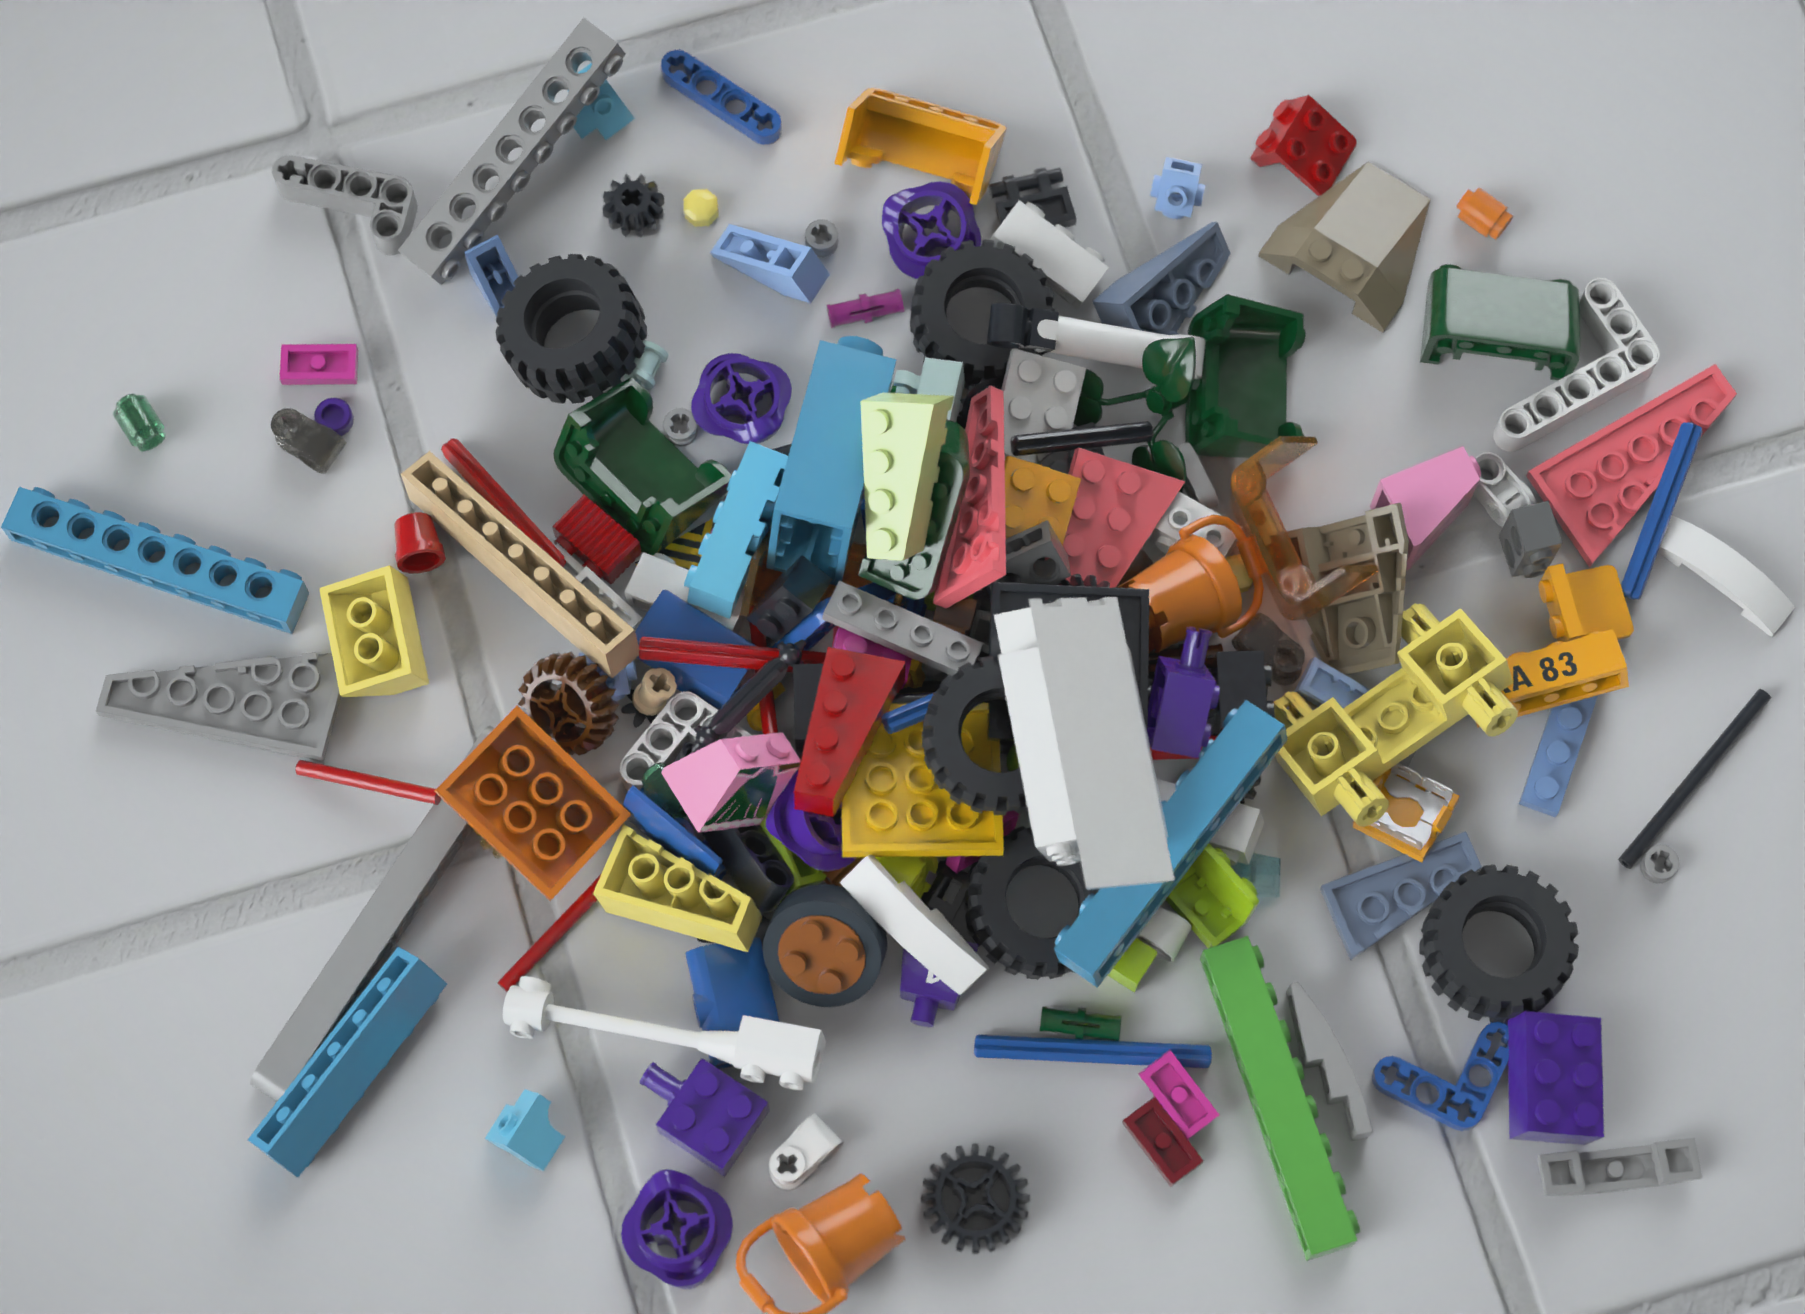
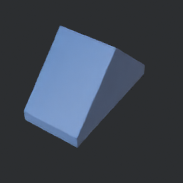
M498 235L464 252L470 274L495 316H497L499 308H504L501 301L507 290L512 292L515 287L513 282L518 278Z

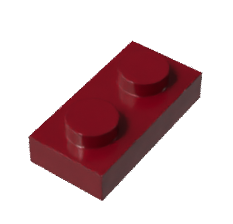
M1153 1097L1123 1119L1122 1124L1170 1187L1203 1164L1204 1160L1156 1097Z

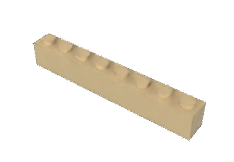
M428 451L401 473L408 497L424 513L430 515L433 521L591 661L598 664V667L609 677L613 678L639 656V645L635 630L432 452Z

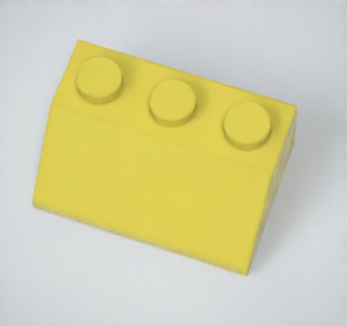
M389 565L319 588L340 696L396 695L429 684L408 577Z

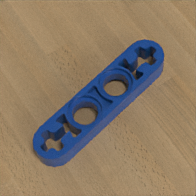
M672 50L663 56L661 72L664 81L668 85L756 143L769 145L779 139L782 132L781 118L773 108L683 50ZM681 63L684 64V72L680 70L675 71V73L671 72V65L678 67ZM687 75H689L690 77H692V78L690 79V83H689V84H688V76H687ZM705 80L712 81L717 86L716 90L708 95L701 94L696 89L698 84ZM732 100H741L746 104L745 110L739 114H732L725 107ZM753 111L755 112V119L751 117ZM757 121H759L762 124H766L768 121H770L772 124V130H770L769 128H764L762 131H760L759 123Z

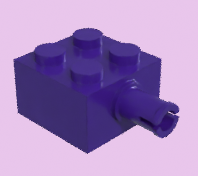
M1187 627L1181 660L1158 656L1148 700L1147 735L1152 750L1199 758L1201 747L1206 748L1209 742L1211 725L1207 724L1209 709H1215L1217 706L1220 688L1218 685H1215L1216 680L1204 665L1212 633L1200 628L1198 632L1194 627Z
M703 1058L699 1060L688 1078L683 1081L657 1066L655 1062L648 1066L639 1081L642 1086H646L668 1101V1107L656 1123L658 1133L724 1177L770 1111L768 1101Z

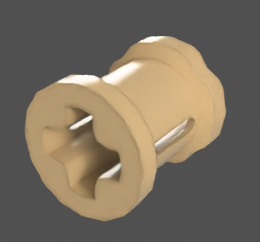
M664 668L648 670L642 679V683L635 688L632 694V702L635 708L645 715L653 716L659 714L665 707L667 700L676 691L677 685L674 675Z

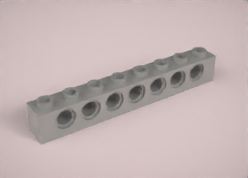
M583 18L398 251L440 285L445 280L453 278L460 269V261L465 256L464 252L482 242L484 231L492 221L496 222L503 216L507 209V203L515 193L521 192L530 181V174L538 164L544 163L550 157L555 142L562 134H567L574 127L577 121L576 116L583 107L595 101L600 92L599 87L607 77L615 75L621 68L623 57L626 54L619 44L587 19ZM592 61V65L587 72L577 73L581 63ZM569 90L568 96L564 101L554 102L555 96L559 91ZM544 118L545 125L543 128L532 132L531 127L533 123L538 119ZM522 147L520 157L516 160L508 161L509 153L514 148ZM499 176L496 187L491 190H485V184L488 179ZM470 205H475L474 214L468 219H462L464 209ZM447 234H452L451 243L445 248H439L441 238Z

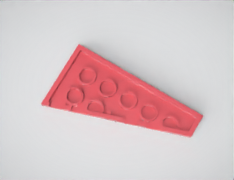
M1716 364L1528 471L1526 477L1544 502L1549 501L1555 519L1589 568L1657 490L1681 424L1690 422L1700 426L1703 430L1702 437L1735 398L1737 393Z
M989 386L971 398L965 429L969 442V480L933 600V604L945 609L1006 575L1004 391L993 386Z
M1077 448L1074 451L1068 474L1081 478L1063 542V547L1069 558L1071 576L1080 574L1084 582L1086 576L1094 575L1096 576L1097 585L1101 581H1108L1111 588H1116L1185 481Z

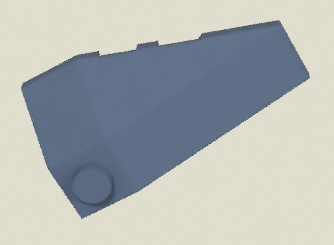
M1211 222L1116 280L1092 302L1101 323L1164 335H1178L1177 331L1186 317L1191 318L1197 309L1194 303L1202 290L1210 288L1231 254L1218 222Z

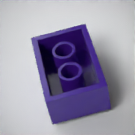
M1525 1011L1507 1020L1509 1037V1139L1586 1145L1604 1138L1601 1018Z

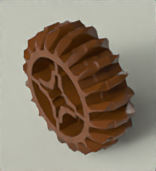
M572 651L562 655L559 652L553 653L545 659L542 658L534 663V666L523 676L524 683L518 689L523 695L518 705L525 708V713L569 755L576 753L580 756L592 749L596 750L615 731L613 726L619 719L614 711L617 710L620 703L611 698L616 689L607 686L606 680L608 675H600L597 672L598 664L587 665L585 655L575 658ZM552 680L561 681L562 684H553ZM578 723H582L586 725V727H577L575 726V724L577 725Z

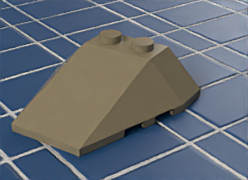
M1367 162L1327 190L1323 195H1320L1279 224L1258 253V256L1288 275L1297 265L1355 301L1352 314L1383 333L1403 305L1430 199L1372 163Z
M1401 503L1365 511V515L1320 527L1299 528L1272 535L1278 573L1283 583L1289 584L1297 600L1294 605L1299 615L1304 614L1313 632L1310 637L1322 661L1345 675L1399 664L1397 652L1400 650L1409 543Z

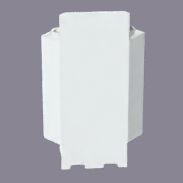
M1104 597L1087 602L1086 598H1060L1056 602L1043 604L1042 599H1029V608L994 615L1002 653L998 655L1036 848L1049 861H1056L1057 866L1075 864L1081 861L1087 889L1163 883L1175 880L1166 839L1168 833L1131 652L1126 643L1117 597Z

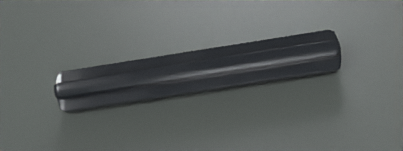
M1149 421L1016 435L1010 439L1011 452L1014 456L1069 451L1077 448L1088 449L1149 442L1153 439V426Z

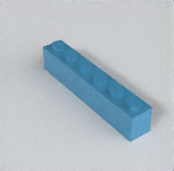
M397 947L251 1134L248 1141L298 1178L304 1169L312 1163L315 1155L328 1138L337 1131L340 1123L355 1103L363 1097L366 1089L379 1072L387 1066L390 1058L403 1041L412 1034L415 1026L427 1010L438 1000L447 983L418 957Z

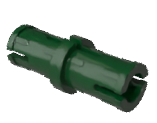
M1042 1006L1040 1032L1049 1031L1075 1035V1039H1083L1084 1036L1119 1041L1122 1016L1086 1012L1087 1008L1078 1007V1011ZM1063 1020H1066V1021H1074V1022H1080V1023L1098 1024L1099 1027H1096V1026H1088V1025H1081V1024L1063 1023Z

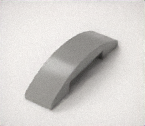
M1695 1138L1661 1141L1646 1146L1581 1153L1579 1151H1569L1537 1156L1544 1196H1573L1626 1191L1702 1178Z

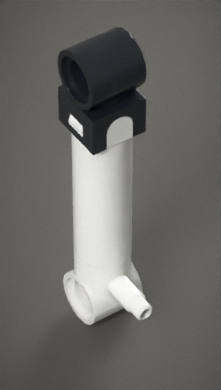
M995 303L991 305L987 344L994 347L1015 348L1039 355L1049 352L1142 368L1143 352L1150 343L1160 339L1194 337L1196 348L1194 379L1202 378L1206 340L1192 335H1164L1062 317L1056 311L1040 308L1029 310L1027 307L1010 303Z

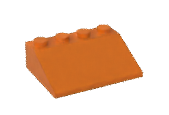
M518 706L489 733L434 791L549 901L562 890L632 815Z

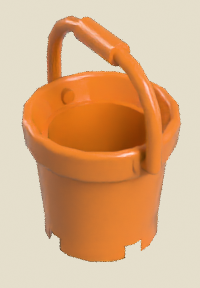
M1213 514L1200 518L1179 530L1181 539L1169 547L1164 557L1117 587L1150 589L1149 652L1155 649V653H1158L1173 644L1185 640L1187 627H1194L1198 632L1199 628L1209 630L1212 633L1217 632L1218 636L1223 639L1244 628L1255 618L1262 604L1264 587L1261 575L1263 570L1251 538L1246 537L1240 525L1229 517ZM1212 524L1225 526L1233 532L1238 540L1236 542L1248 576L1252 578L1254 585L1253 601L1248 611L1240 619L1242 596L1237 578L1230 564L1218 548L1207 539L1192 534L1205 526Z
M858 1174L845 1184L800 1209L791 1207L779 1214H775L756 1227L742 1240L736 1253V1271L740 1278L739 1285L762 1313L827 1314L847 1299L849 1285L893 1248L905 1241V1236L896 1234L902 1230V1226L881 1192L877 1190L869 1196L862 1188L870 1182L865 1175ZM773 1228L787 1258L808 1288L823 1304L802 1313H789L777 1308L774 1300L746 1269V1255L751 1245Z

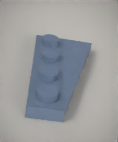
M1465 831L1434 843L1423 863L1404 854L1323 884L1320 887V891L1351 961L1434 903L1451 881H1457L1461 874L1471 869L1476 873L1482 866Z

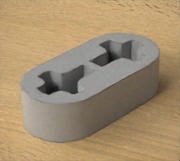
M1188 442L1177 446L1186 464L1184 489L1188 497L1209 509L1217 506L1218 499L1215 489L1193 447Z

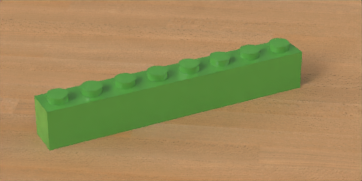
M1249 936L1204 949L1200 961L1306 1261L1351 1247L1358 1241L1356 1234L1360 1233L1359 1223L1354 1211H1347L1342 1198V1195H1346L1344 1181L1339 1171L1333 1172L1328 1159V1157L1332 1156L1330 1142L1325 1133L1319 1134L1314 1120L1319 1117L1316 1103L1312 1095H1305L1301 1081L1305 1080L1303 1067L1298 1057L1292 1058L1287 1043L1291 1042L1289 1028L1284 1019L1278 1020L1274 1006L1278 1005L1276 992L1271 982L1265 983L1260 970L1265 967L1262 953L1258 945H1251Z

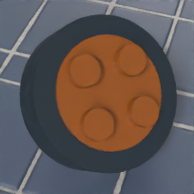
M829 884L810 885L789 894L775 910L763 941L764 961L775 983L796 1000L817 1007L843 1006L864 996L876 982L887 952L886 930L867 913L845 888Z

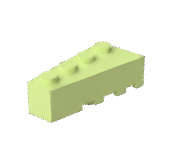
M880 393L861 400L867 558L903 561L924 550L933 505L931 495L933 485L938 481L940 467L937 466L941 445L945 444L948 428H945L948 411L952 409L954 396Z

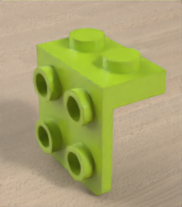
M1209 843L1165 899L1179 916L1191 924V930L1207 948L1223 944L1245 926L1259 904L1258 893L1254 885L1245 877L1240 878L1231 868L1228 856L1217 847L1214 849Z

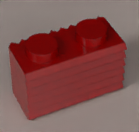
M583 495L552 526L555 538H557L554 541L555 545L558 543L571 556L573 554L578 556L584 562L582 564L583 567L587 566L600 579L603 578L610 585L642 553L640 542L600 509L598 505L594 504L586 495Z

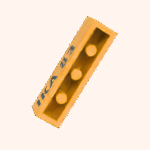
M1614 629L1604 632L1593 631L1582 638L1567 642L1557 641L1542 649L1531 652H1517L1510 655L1506 660L1513 684L1501 692L1518 710L1517 717L1629 687L1627 665Z

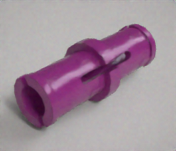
M900 289L868 297L866 293L858 295L859 299L826 305L831 328L864 320V323H870L872 318L904 312Z

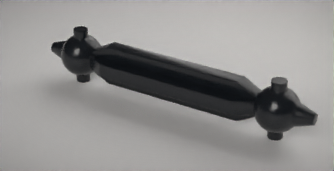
M803 639L785 644L783 641L777 645L780 649L779 657L767 661L713 715L710 726L701 727L698 724L694 727L696 741L691 750L696 752L718 741L719 735L730 732L785 677L788 666L804 664L801 659L806 642Z

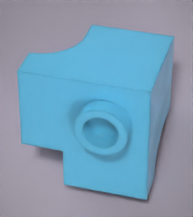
M592 62L578 73L587 72L590 69ZM607 80L599 87L600 92L595 101L588 106L585 105L576 116L577 121L573 128L581 139L597 128L604 139L607 140L635 119Z
M524 1089L514 1106L505 1105L485 1139L512 1154L528 1166L544 1171L565 1136L555 1130L549 1122L548 1110L551 1102L538 1093Z

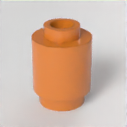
M1480 187L1475 192L1468 189L1456 206V208L1461 210L1457 218L1484 237L1491 236L1495 240L1500 237L1513 218V215L1507 211L1508 207Z

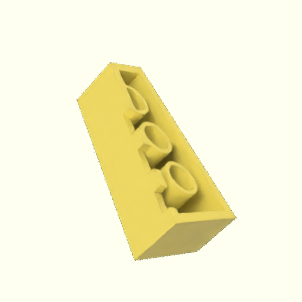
M625 824L621 827L593 892L607 913L745 952L749 951L762 920V915L751 897L713 875H707L682 857L678 858L669 853L658 843L638 835L635 830Z

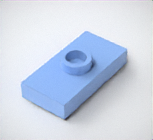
M1314 657L1309 660L1294 692H1298L1303 698L1318 707L1334 697L1339 705L1345 708L1370 689Z

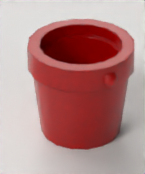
M416 512L406 514L396 520L394 524L395 559L397 568L400 571L409 574H420L434 570L444 563L446 559L444 547L439 541L430 515Z

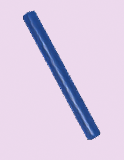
M980 1034L974 1040V1055L977 1058L1148 1066L1170 1049L1183 1067L1209 1068L1212 1062V1050L1208 1045Z

